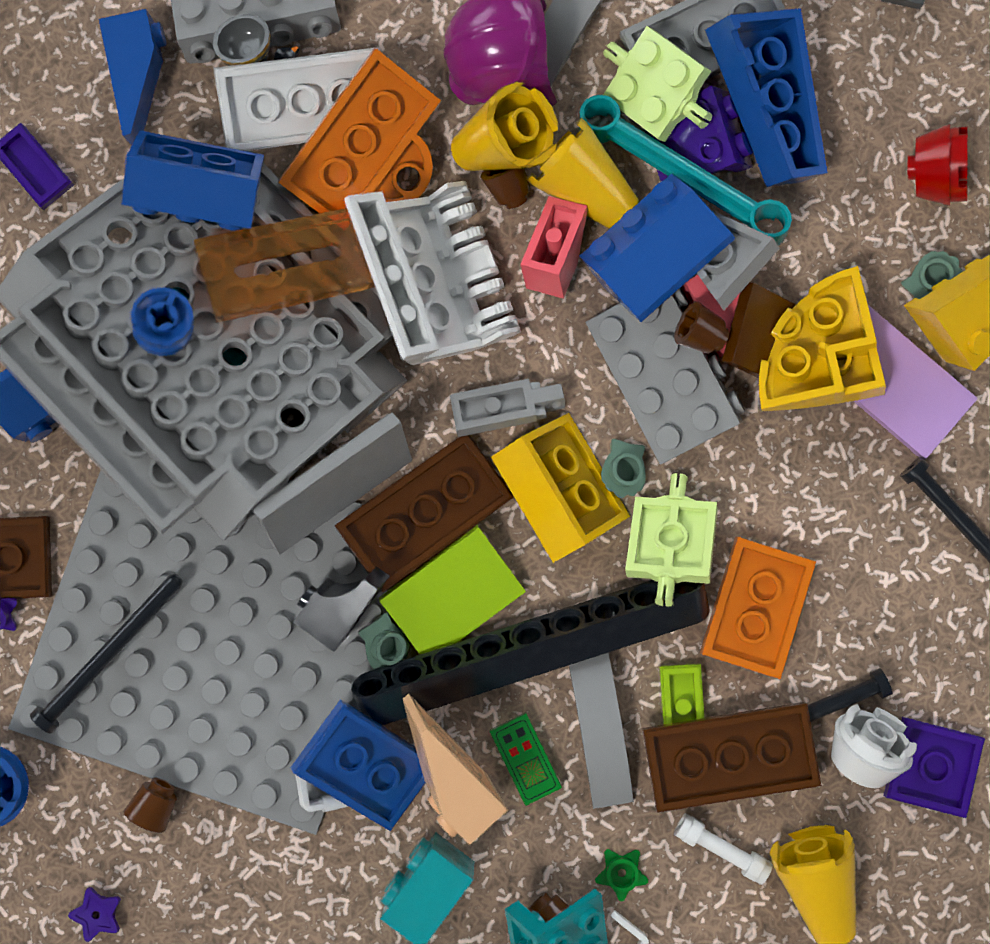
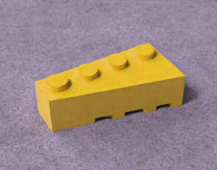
M990 255L983 259L976 258L964 266L965 271L951 280H942L931 287L932 292L923 298H914L904 305L943 360L975 371L990 356Z

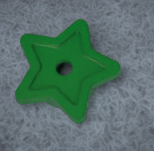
M610 849L604 851L606 868L595 878V882L610 886L619 901H624L629 891L636 886L648 884L647 877L638 869L639 850H633L623 856ZM624 869L626 871L625 876L620 877L618 871Z

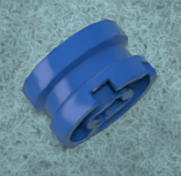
M165 287L152 288L142 293L133 303L131 310L133 337L138 345L148 353L158 356L174 355L183 350L191 341L193 334L192 307L186 297L178 291ZM160 316H164L170 319L171 323L161 324L159 328L156 327L155 320Z

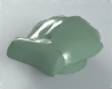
M931 251L921 258L912 275L901 282V284L915 298L921 299L932 292L931 287L944 279L951 280L963 271L959 268L957 257L948 256L947 252Z
M618 439L611 440V453L605 460L601 471V479L608 491L614 492L619 498H624L627 495L635 496L638 491L643 489L646 480L645 466L642 459L645 446L629 444Z
M388 612L382 613L373 623L358 631L359 636L365 641L366 656L373 669L396 664L407 657L410 646L409 640L402 630L391 622Z

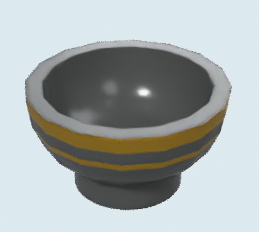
M252 14L234 16L220 25L214 34L213 48L215 54L225 65L232 66L267 61L271 45V35L267 23L260 17Z

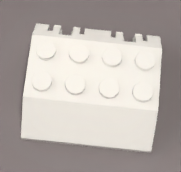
M466 181L446 183L429 197L386 202L383 192L380 191L349 195L344 199L401 358L411 365L472 352L521 332L515 315L507 316L485 325V322L513 311L510 301L498 302L481 311L476 302V299L497 293L500 289L504 288L502 278L488 280L471 287V285L499 274V269L488 240L476 242L486 235L483 226H474L453 236L451 234L449 225L466 220L477 213L475 204L473 202L467 203L472 199Z

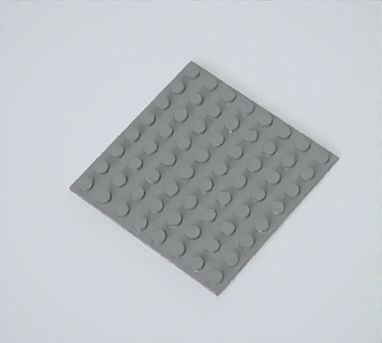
M100 470L8 729L152 779L161 778L175 787L317 835L324 813L322 810L308 812L301 807L296 775L290 767L340 699L359 710L351 687L357 677L373 670V668L370 666L366 656L365 641L359 636L358 631L373 623L382 613L387 612L380 603L379 597L392 587L383 593L379 591L349 636L335 652L296 625L294 621L302 610L297 603L311 585L318 588L328 578L340 584L354 583L369 575L334 527L338 522L360 508L362 504L353 502L285 552L279 554L271 544L255 514L223 541L195 511L196 505L167 531L161 534L108 476ZM177 574L183 580L182 586L57 718L59 726L54 732L49 734L40 729L31 720L30 713L37 706L45 708L169 575ZM306 781L309 801L327 795V793Z

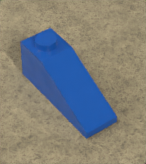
M147 9L99 19L122 135L131 145L138 132L145 129L163 63L160 47L167 46L161 23L154 22Z

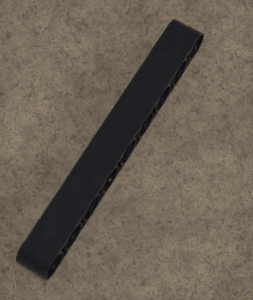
M650 580L411 657L393 665L368 671L354 680L351 691L360 712L383 726L407 718L403 698L408 694L425 711H429L704 621L710 613L704 583L694 582L675 583L673 605L666 607L665 595L663 606L655 603L658 582Z

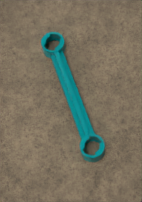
M595 95L583 102L580 108V119L583 118L589 124L601 143L611 140L665 175L669 176L672 173L693 189L697 195L748 227L774 238L778 246L784 242L791 226L792 216L789 209L783 203L776 200H764L758 203L620 118L619 105L611 97ZM608 114L613 118L611 124L603 127L593 126L586 120V118L590 119L596 115L607 117ZM777 218L781 222L783 230L777 233H766L761 231L756 224L763 219L774 221Z

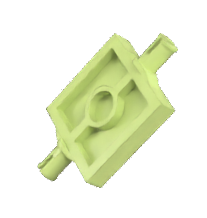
M648 26L645 27L634 47L629 52H626L615 42H610L607 45L616 54L605 49L604 56L618 65L619 68L603 95L614 99L619 105L620 111L655 138L664 142L675 126L686 117L698 125L700 129L708 125L702 118L711 121L712 114L699 106L696 101L700 88L710 75L711 70Z
M674 473L671 475L669 495L657 498L635 497L625 568L627 577L657 581L658 587L655 603L663 606L665 595L666 607L673 605L675 583L694 582L710 584L718 511L717 502L696 501L685 496L688 477L680 473L679 486L678 474Z

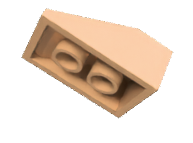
M408 694L403 698V703L424 781L431 793L427 800L439 814L436 819L441 827L451 837L459 834L471 845L503 816L508 809L486 772Z

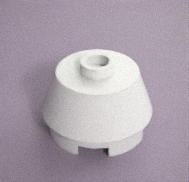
M855 704L847 710L846 714L841 715L836 720L831 757L837 769L851 781L868 788H880L910 769L913 763L912 756L916 752L917 744L916 742H909L903 734L907 728L906 725L889 712L876 707L875 711L870 713L861 710L859 704Z

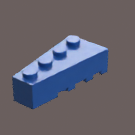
M801 8L729 15L705 29L766 187L799 183L828 173Z

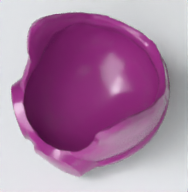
M467 0L456 10L445 33L443 54L450 72V88L462 102L470 105L486 103L500 88L519 82L524 83L521 86L529 90L536 88L545 96L552 107L556 105L557 100L552 92L548 78L547 36L544 17L547 5L544 0Z

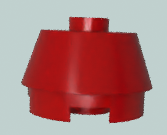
M950 124L916 137L915 155H908L907 159L908 180H915L916 197L950 206V202L967 201L968 126L950 127Z

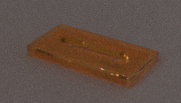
M347 208L251 227V229L247 228L194 239L195 253L216 323L376 287ZM335 246L341 251V255L335 258V260H324L269 272L266 275L259 274L241 278L234 272L235 268L240 265Z

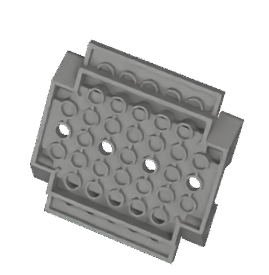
M264 163L251 229L227 230L220 227L217 222L206 220L196 223L184 222L177 219L174 214L163 212L153 215L138 213L131 206L121 205L123 178L26 249L0 284V303L15 318L0 329V362L161 534L197 505L195 511L223 541L226 540L254 515V507L286 486L289 478L340 433L344 430L349 433L407 382V379L380 351L377 352L394 336L372 276L293 193L278 183L279 178ZM115 228H125L131 232L132 238L124 244H116L109 240L108 235ZM152 288H182L190 296L188 302L193 312V334L187 346L174 355L158 356L150 354L142 349L133 337L131 321L133 303L142 293ZM160 316L155 320L156 327L159 328L161 324L171 323L170 319L164 316ZM238 348L246 354L247 360L242 365L231 366L223 360L222 355L227 349ZM289 408L297 409L303 414L304 423L299 427H288L281 421L280 414Z

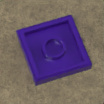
M902 716L901 722L907 727L903 734L909 742H916L917 749L912 756L913 763L910 769L887 783L883 796L967 818L985 738Z

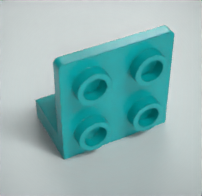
M597 889L587 893L547 923H545L538 912H530L518 900L505 909L510 944H608L603 898Z

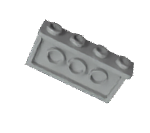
M171 0L177 41L185 60L190 64L197 62L207 63L219 58L213 48L214 34L225 21L240 14H252L260 17L267 23L271 35L270 47L285 46L294 41L313 37L323 38L341 30L335 0Z
M681 288L642 322L634 317L621 303L585 322L660 465L742 423L740 414L745 412L737 393L734 390L729 393L727 392L721 378L726 376V373L715 354L709 357L705 352L675 343V330L684 313L683 307L689 304Z

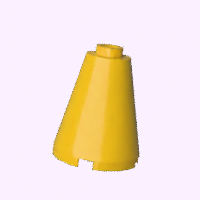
M515 82L500 88L454 136L451 143V152L455 162L459 167L467 171L532 168L546 162L555 152L557 143L553 145V132L558 130V121L552 105L536 88L529 90L521 86L524 83Z
M581 118L576 122L581 129L575 135L568 130L557 142L555 152L551 157L539 165V169L542 171L539 177L531 173L527 181L552 197L587 205V217L610 229L628 210L638 204L639 199L589 124Z
M820 825L788 833L794 841L780 846L777 840L769 852L774 869L817 944H850L856 936L855 845L850 832L844 829V835L836 833L834 826Z

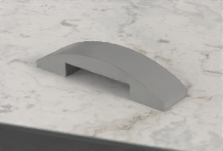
M603 0L552 1L544 15L550 86H552L569 59L573 47Z
M609 653L569 665L593 809L634 802Z

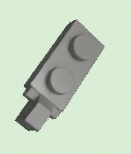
M529 379L450 395L458 437L537 422V420L546 418V413L565 408V397L561 383L540 387V382L530 383Z

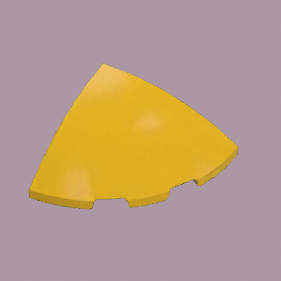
M856 266L833 274L813 285L809 289L808 295L801 299L792 309L787 308L771 332L775 342L769 359L767 361L761 360L759 397L762 411L811 408L885 395L886 384L877 351V340L859 268Z

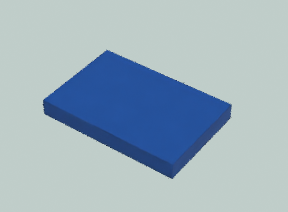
M341 699L290 767L295 775L389 831L392 830L425 784L415 746Z

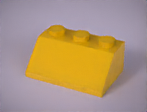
M570 413L521 436L491 456L553 563L583 547L630 517L621 499L614 492L606 489L601 479L602 467Z

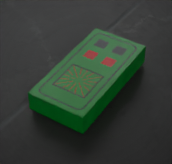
M526 712L490 729L489 732L525 806L562 788Z

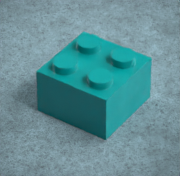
M437 832L434 833L429 841L424 837L420 839L408 857L410 858L406 865L408 870L405 874L399 870L394 874L385 887V894L380 900L384 904L380 919L412 944L428 943L474 880L475 861Z

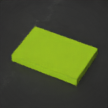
M477 525L381 595L379 601L421 655L459 642L526 591Z

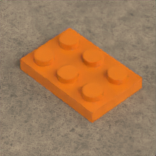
M735 537L700 654L781 679L816 561L741 537Z

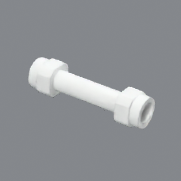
M686 813L682 816L674 831L676 837L692 847L696 843L741 868V873L748 879L760 885L765 883L771 873L772 862L754 851L748 854L704 829L705 824Z

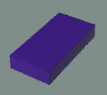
M21 122L0 139L1 162L43 210L74 186L73 182Z

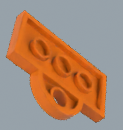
M374 48L282 174L278 183L344 232L352 222L344 201L349 195L382 191L386 202L419 198L428 187L433 165L430 151L417 133L441 100L377 48ZM405 167L415 168L418 172V182L411 189H402L397 184V174Z

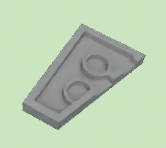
M712 210L730 230L735 240L698 271L697 274L724 311L780 248L774 238Z

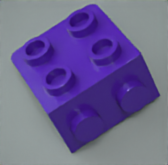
M709 86L699 91L696 101L699 106L712 114L711 121L702 118L708 123L705 128L700 129L698 125L686 117L675 126L665 142L658 140L645 130L646 134L712 175L722 170L738 173L753 167L750 158L753 151L745 132L741 130L738 120L739 116L731 95L728 91L715 86ZM657 170L660 182H662L668 177L661 171Z

